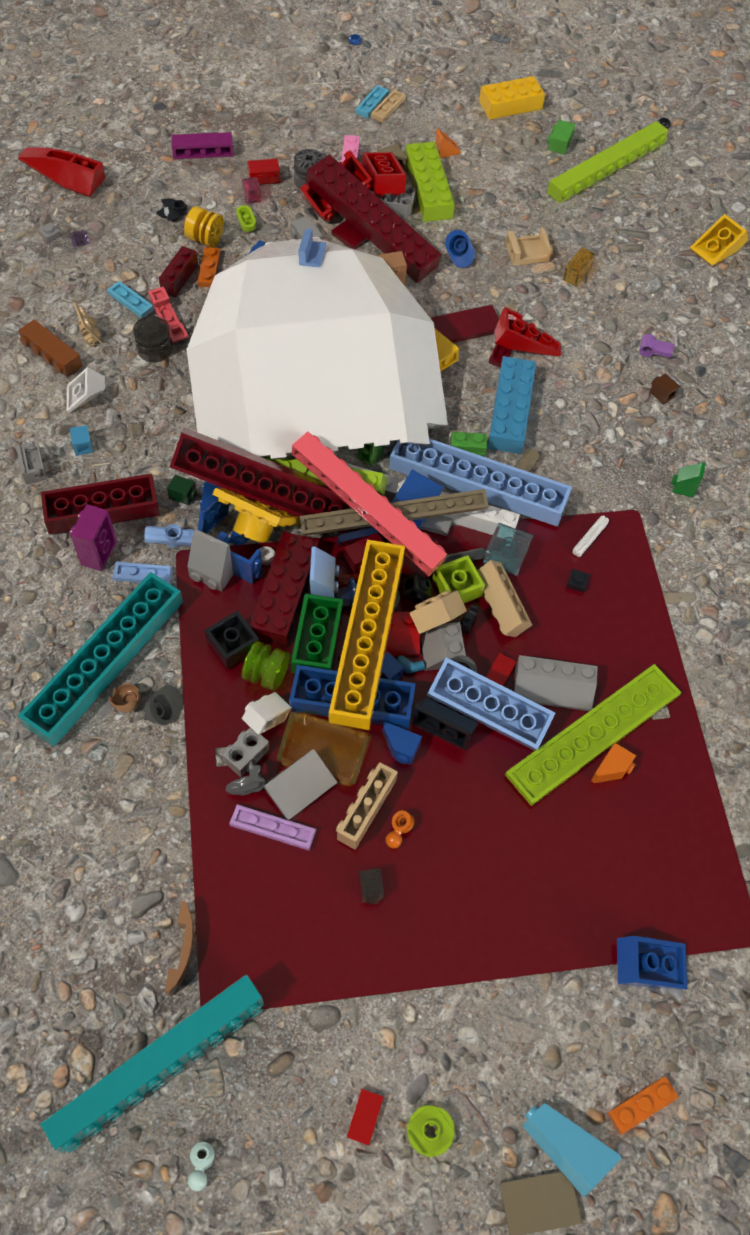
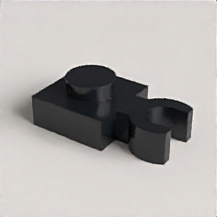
M472 604L469 612L464 614L460 623L463 625L462 633L469 635L479 612V608Z

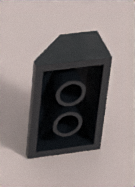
M423 697L414 709L413 725L465 751L467 750L478 727V723L473 718L463 716L457 713L455 709L446 708L440 705L438 701Z

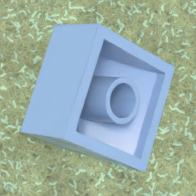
M312 547L310 568L311 595L334 598V593H338V581H335V576L339 577V565H336L335 557L317 547Z

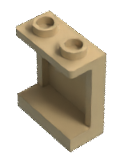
M540 228L538 235L515 237L514 231H507L505 244L513 266L550 260L553 246L549 243V236L544 228Z

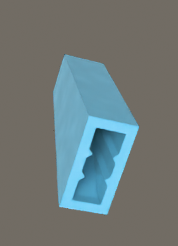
M546 1103L540 1108L534 1106L525 1115L527 1121L523 1124V1128L583 1197L622 1159L617 1152Z

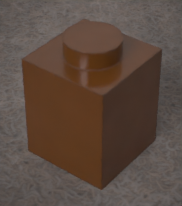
M665 373L652 381L650 393L664 405L676 397L680 386Z

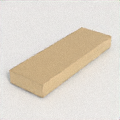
M393 90L371 112V118L383 123L406 100V95Z

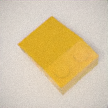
M724 214L690 249L711 266H714L743 247L748 242V232Z

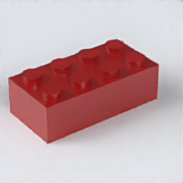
M393 152L363 153L362 166L373 180L372 190L374 194L384 196L385 194L400 195V193H405L406 173Z

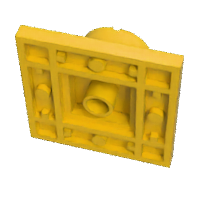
M215 488L212 494L219 497L218 501L235 505L234 509L239 511L233 530L240 535L244 534L245 537L251 540L267 543L274 527L278 525L283 527L285 525L299 526L301 524L300 517L225 488Z

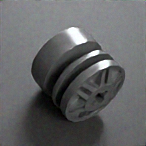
M304 149L295 154L293 158L294 184L297 188L300 189V187L306 184L307 169L325 158L323 153L315 149Z

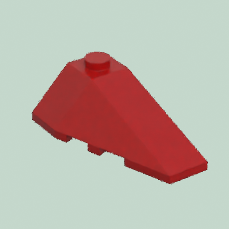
M507 307L503 308L495 329L496 344L511 350L558 357L562 355L560 342L546 332L541 333L538 331L534 323L531 322L529 324L524 321L520 313Z

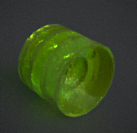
M256 641L245 659L242 679L246 681L251 680L254 684H257L261 679L262 687L275 692L281 685L288 669L290 653L276 648L271 654L270 645L266 644L264 646V643Z

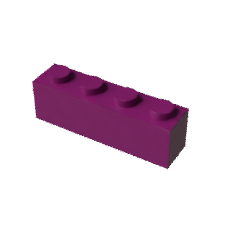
M232 132L171 135L173 159L234 157Z

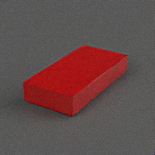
M361 1089L346 1138L369 1146L384 1098L383 1096Z

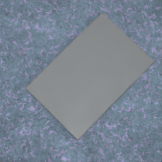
M312 749L263 787L286 820H289L334 786L337 781L316 751Z

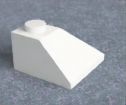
M87 367L67 385L66 412L71 413L94 399L100 393H103L106 387L105 376Z

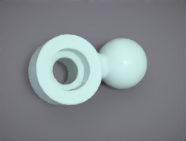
M207 1142L197 1143L190 1152V1160L195 1167V1171L188 1177V1186L196 1192L205 1188L207 1176L204 1170L213 1164L215 1158L214 1149ZM200 1151H205L207 1153L204 1159L198 1158V1153Z

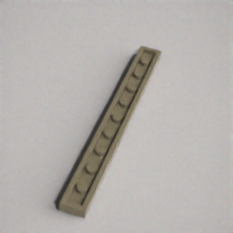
M486 489L390 503L394 508L400 509L403 516L408 520L488 509L489 507ZM354 509L300 516L302 536L372 526Z

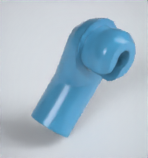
M398 656L396 659L404 667V672L407 674L425 670L423 660L413 663L405 656Z

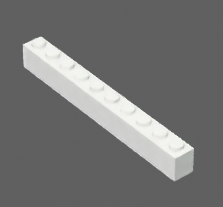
M347 463L349 468L372 471ZM384 474L388 478L384 496L391 503L405 480ZM442 491V493L440 494V496H441V495H447V494H450V493H446V492H443V491ZM488 505V509L444 516L453 518L452 523L512 541L520 514Z

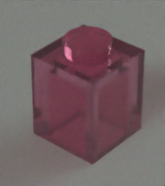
M257 177L242 179L246 204L261 202V190Z

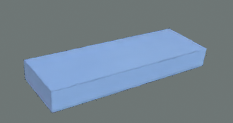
M116 561L112 578L113 581L140 583L152 572L170 584L173 569L172 566Z

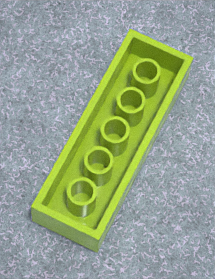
M436 143L406 144V166L412 186L415 187V197L422 221L453 219L455 204Z

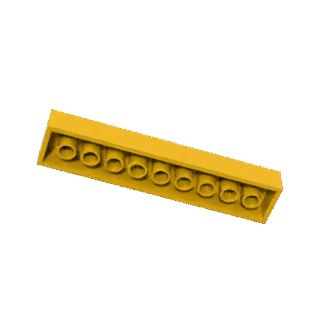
M367 540L330 704L329 723L370 730L404 561L405 546Z

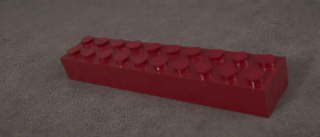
M330 154L307 169L306 184L384 254L402 251L407 264L406 274L416 283L439 266L442 254Z
M185 427L181 432L169 466L172 469L298 517L352 509L321 480ZM342 530L337 532L346 534L348 530Z

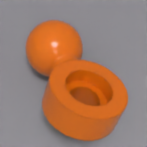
M398 811L393 816L392 826L394 831L388 833L385 839L388 847L398 848L402 843L401 834L408 833L413 828L414 818L410 813Z

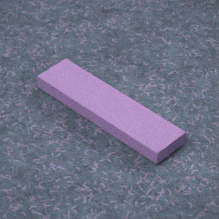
M238 804L229 823L232 827L309 851L316 834L315 828Z

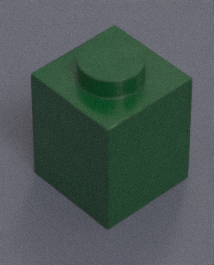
M174 475L167 487L169 499L188 506L197 495L195 481L178 475Z

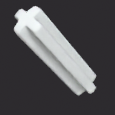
M600 516L573 548L572 553L580 557L607 526L609 519L605 516Z

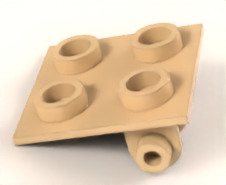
M73 302L79 316L78 326L85 343L89 346H93L97 341L103 344L100 338L102 336L101 332L95 326L97 324L95 319L91 315L88 316L82 306L79 307Z

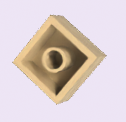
M447 590L415 605L416 609L410 612V615L419 634L453 620L467 610L458 591L450 593Z

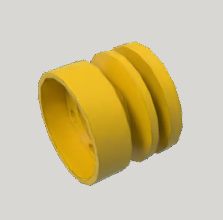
M198 206L192 207L184 224V235L187 239L200 242L211 248H214L219 243L224 230V218L222 215L211 211L208 212V210Z

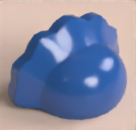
M233 531L229 537V544L243 545L251 539L245 537L244 534L240 535Z

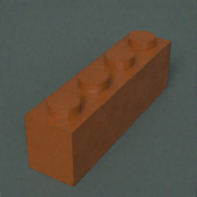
M33 319L18 330L21 343L25 347L31 348L35 355L41 356L48 365L51 364L58 373L69 377L83 366L80 355L36 320Z

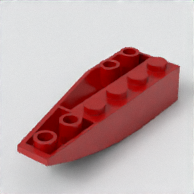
M32 147L25 148L18 156V160L61 187L91 197L106 178L102 162L76 153L53 148Z

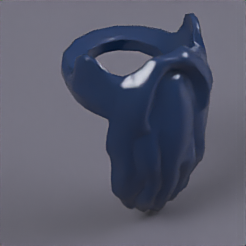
M354 577L349 578V587H342L338 589V593H334V598L343 599V607L353 605L358 580H355Z

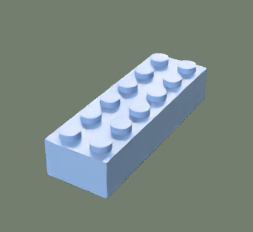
M447 657L427 696L473 718L477 722L534 751L538 750L555 715V712Z

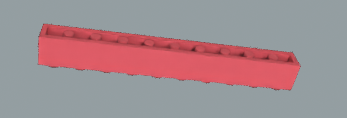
M307 431L292 445L291 454L388 541L392 544L405 546L404 555L425 574L430 576L445 561L447 554L443 547L436 545L427 533L421 532L412 520H408L403 516L401 510L394 508L385 496L378 494L375 488L370 483H366L358 472L352 471L343 459L335 456L334 452L329 447H325L317 436Z

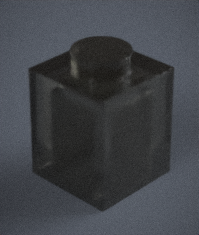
M381 869L359 871L358 878L362 902H367V904L379 903L384 898Z

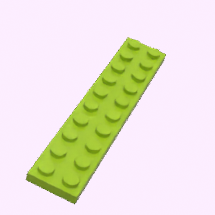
M654 664L542 745L538 750L509 769L505 776L526 801L533 806L612 747L614 743L620 741L679 697L682 692Z

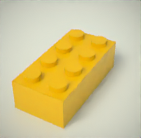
M529 76L481 86L479 102L490 120L543 109L545 93L535 76Z

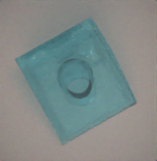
M498 523L486 549L483 563L486 564L490 560L500 562L506 572L518 576L533 535Z

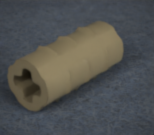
M528 448L514 467L531 472V469L540 457L539 453L532 448Z

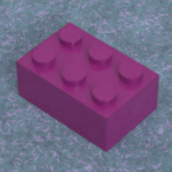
M86 504L84 510L79 513L76 525L70 530V537L80 564L102 571L117 543L108 510Z

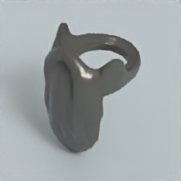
M251 760L249 762L250 776L230 782L225 791L232 795L243 796L252 792L262 791L264 789L263 786L269 780L261 777V767L257 765L255 760Z

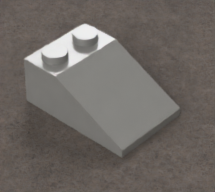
M195 529L187 566L191 579L196 582L205 583L213 590L223 591L233 576L229 544Z

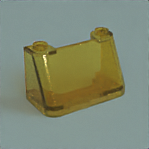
M293 711L288 719L277 760L282 761L281 765L289 767L310 750L314 749L330 773L340 779L339 783L351 786L356 784L373 735L348 726L329 723V720L310 714Z

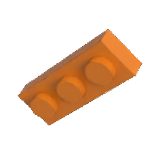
M204 247L198 287H211L218 271L221 255L220 248Z
M664 1076L607 1114L618 1133L622 1135L678 1099L679 1096L667 1077Z

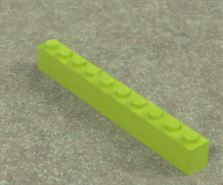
M653 122L550 180L547 193L558 203L569 199L576 193L578 194L583 189L590 187L597 181L602 180L604 177L611 175L618 169L663 145L667 141L669 130L659 122Z

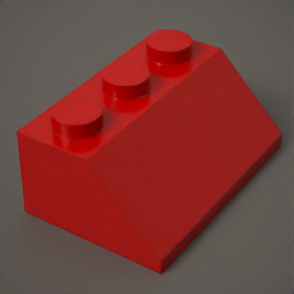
M412 611L393 612L385 654L389 652L393 657L420 656V634L410 615Z

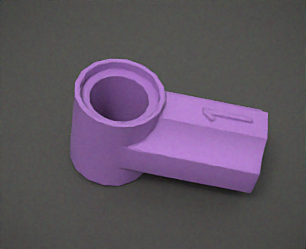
M646 334L641 339L639 352L645 357L655 354L671 358L675 344L656 340L654 335Z

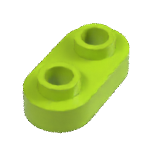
M246 205L239 206L236 209V216L241 229L246 232L254 231L256 229V219L251 208Z

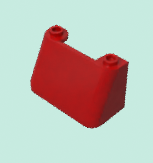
M351 150L344 154V162L340 161L339 163L371 190L372 178ZM307 184L300 187L305 201L323 221L332 220L335 214L338 213Z

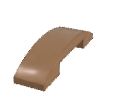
M181 901L177 922L179 928L185 929L178 969L169 968L165 987L166 995L171 997L185 979L194 951V924L186 901Z

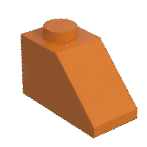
M614 743L591 781L598 783L622 779L624 774H630L636 765L633 763L636 755Z

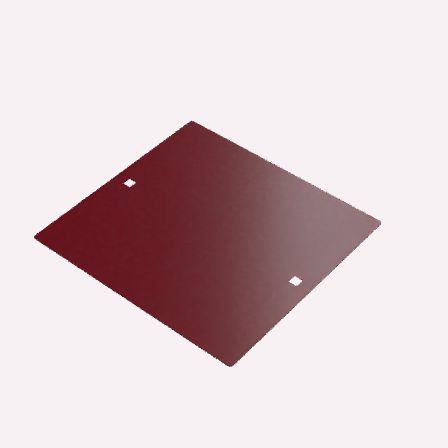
M623 510L567 515L561 517L558 527L537 519L518 520L512 541L460 525L451 526L447 536L423 529L420 530L427 533L433 542L435 540L438 541V545L443 547L447 555L484 548L486 556L483 559L472 561L476 570L480 569L490 560L502 563L532 623V626L517 637L506 636L501 632L500 624L493 616L492 608L486 601L484 592L482 597L464 603L467 610L465 613L469 612L471 604L479 608L477 620L469 635L462 633L465 654L474 661L478 674L486 677L499 653L516 662L519 655L598 666L593 709L655 664L682 692L679 697L667 705L670 718L653 720L650 717L617 742L618 745L636 755L633 763L636 765L631 773H625L622 779L598 783L591 781L612 748L610 747L531 806L505 776V773L533 753L534 750L483 724L481 727H477L476 733L466 751L413 725L415 706L423 697L431 698L427 694L440 669L422 670L410 674L403 672V676L398 681L416 683L408 731L422 736L421 744L412 765L408 763L402 764L392 757L382 734L383 725L371 724L370 730L329 723V717L290 711L283 723L261 733L269 741L270 750L257 762V765L261 767V777L265 780H272L310 750L314 749L337 781L334 786L289 819V821L316 829L310 851L230 826L229 823L237 804L282 819L286 818L265 789L243 796L232 795L226 792L227 785L234 780L241 779V777L228 766H216L215 757L216 748L227 747L230 744L233 745L238 740L237 738L240 733L250 728L242 719L245 707L250 702H255L264 695L268 696L276 692L289 704L295 673H292L291 660L303 602L288 646L259 640V651L227 670L206 641L204 630L237 610L248 625H250L271 565H262L263 574L253 584L233 575L223 591L217 589L213 590L205 583L196 582L191 579L187 567L190 549L177 552V589L181 591L183 600L178 611L200 1008L246 974L263 999L264 1006L261 1008L263 1010L616 965L617 938L629 936L686 944V956L750 947L749 893L641 515L638 511ZM600 516L608 518L607 526L580 557L572 553L573 548ZM338 536L313 538L319 540V549L335 557L336 565H339V577L335 576V581H338V589L349 587V578L351 577L358 580L360 572L355 574L347 561L336 558L339 550L337 544ZM383 537L382 540H383L384 543H390V544H391L390 541H388L385 537ZM280 541L230 546V551L250 560L255 551L261 547H271L276 553ZM572 569L590 574L584 593L566 587ZM404 575L400 576L398 586L400 601L394 612H409L416 609L415 605L417 603L402 596L401 579L407 577ZM430 575L431 595L435 597L440 592L433 581V575ZM310 581L305 594H311ZM352 606L343 607L333 671H338L340 659L338 655L343 650ZM465 613L446 623H461ZM421 641L420 656L406 657L413 663L423 660ZM516 664L504 684V687L511 691H514ZM439 702L440 705H442V706H444V707H446V708L448 707V706H446V705H444V704H442V703ZM541 705L555 712V715L539 748L589 711ZM251 741L247 745L255 746L257 743ZM237 755L236 761L241 760L243 757ZM380 762L398 772L397 781L355 850L337 840L336 828L341 820H345L348 815L346 813L352 802H356L362 785L365 786L367 784L369 773L373 768L376 769ZM249 771L243 777L250 776ZM398 811H406L413 816L414 826L408 833L401 834L402 843L398 848H390L387 846L385 839L388 833L394 831L392 818Z

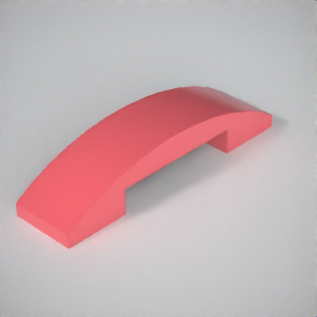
M164 287L148 291L155 312L171 342L176 343L189 338L183 324L180 323L170 304V298Z

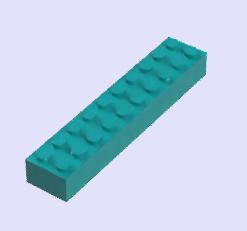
M150 572L19 713L18 718L22 725L52 747H55L183 603L181 591Z
M247 974L43 1121L40 1125L54 1150L63 1153L75 1151L82 1145L81 1140L88 1135L91 1138L103 1129L102 1125L107 1121L113 1122L124 1114L123 1109L129 1105L133 1107L144 1099L143 1095L149 1090L153 1092L159 1089L164 1084L163 1080L169 1075L174 1077L184 1070V1064L190 1060L192 1062L198 1060L204 1055L203 1050L210 1045L212 1047L217 1046L224 1040L223 1036L229 1031L234 1033L243 1026L242 1022L249 1016L252 1019L263 1011L261 1008L264 1006V1002Z

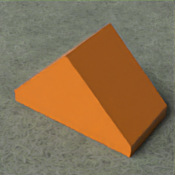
M438 128L436 130L435 143L440 158L460 154L461 151L457 143Z

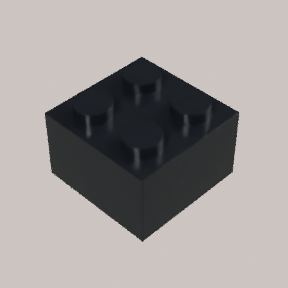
M238 610L204 630L206 641L227 670L260 650L258 636Z

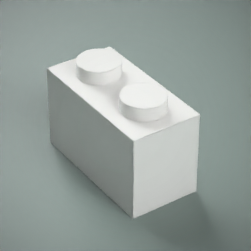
M274 692L268 696L264 695L260 700L250 702L245 707L242 719L259 735L283 723L292 707Z

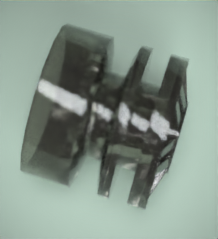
M147 316L139 319L134 324L133 334L140 358L153 363L168 358L172 351V344L167 322L157 316Z

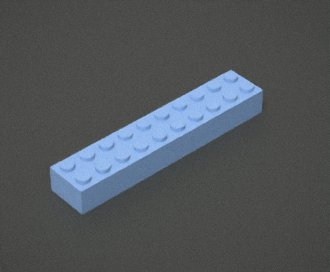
M429 439V445L400 444L398 440L390 455L389 469L409 475L413 469L444 488L458 493L486 489L488 503L557 527L572 486Z

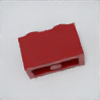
M278 158L247 161L250 186L281 183Z

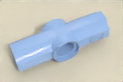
M175 524L167 527L146 526L144 540L145 543L167 544L170 548H178L181 545L191 546L194 530L181 529Z

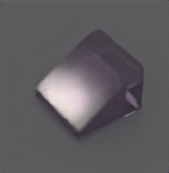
M81 229L68 233L75 248L89 244L85 230Z

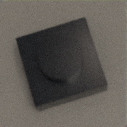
M572 569L566 587L584 593L590 574Z

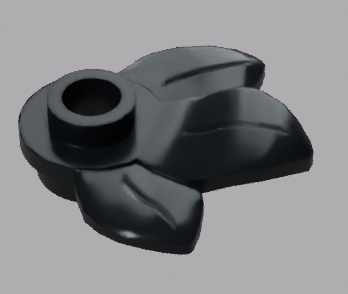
M172 198L161 199L164 207L157 211L156 214L162 218L167 217L168 221H173L186 213L187 205L182 200Z

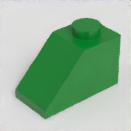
M702 462L680 468L677 475L674 474L671 480V485H673L672 493L693 498L703 478L706 463Z

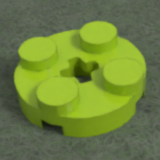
M426 1105L418 1108L409 1119L407 1126L408 1141L418 1154L427 1158L442 1155L450 1148L454 1139V1123L447 1111L438 1106ZM427 1124L430 1127L436 1126L435 1138L425 1135L427 1131L425 1126Z

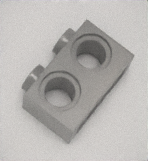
M251 727L247 731L241 732L237 738L238 740L233 745H228L222 755L224 763L241 778L249 771V762L251 760H255L257 763L270 750L269 741L261 734L258 735ZM251 741L257 743L255 746L247 745ZM237 755L243 757L239 761L233 760V758Z

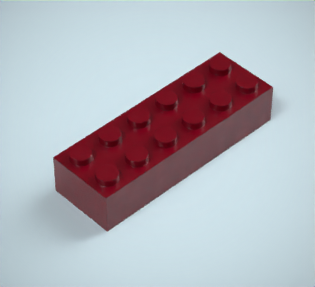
M152 473L41 492L44 523L49 535L70 531L76 525L79 513L84 510L86 504L108 510L112 524L160 516Z
M283 531L249 625L259 640L288 646L310 581L312 547L319 549V540Z

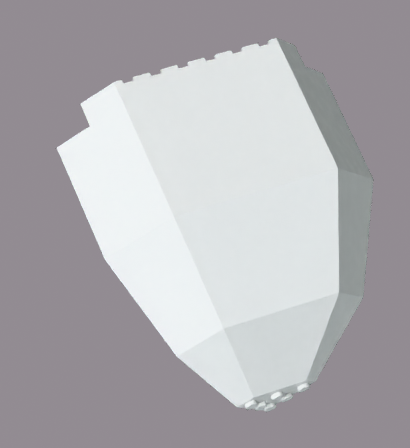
M313 237V241L326 242V250L321 266L299 265L298 250L302 239H292L289 241L266 242L264 246L215 275L187 347L198 433L259 457L271 456V459L285 458L287 457L286 454L292 453V445L307 431L317 436L325 447H329L335 452L338 451V447L348 446V450L364 448V444L374 443V447L390 445V441L399 440L400 444L429 445L428 429L448 426L434 322L383 258L320 239V237Z

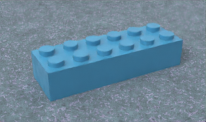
M503 356L487 449L522 454L536 361Z

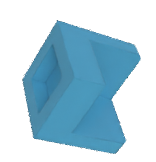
M88 426L70 428L75 455L94 453Z

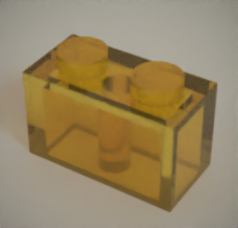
M581 247L566 265L563 280L577 287L591 270L595 253Z

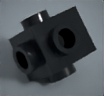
M416 572L401 579L402 596L418 604L432 597L431 580Z

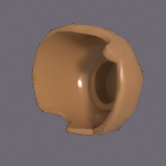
M131 683L122 684L114 688L112 696H108L112 707L121 713L134 711L142 698L138 687Z

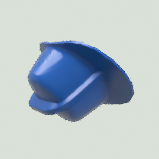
M454 230L447 235L445 246L452 262L460 268L468 267L475 258L474 247L468 235L462 230Z

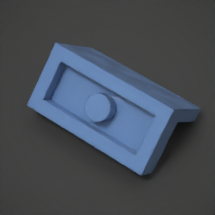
M305 228L298 250L299 265L320 267L326 250V242L313 241L312 229Z

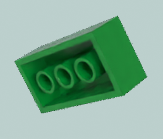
M305 594L291 660L292 673L296 672L297 665L332 670L343 613V599Z

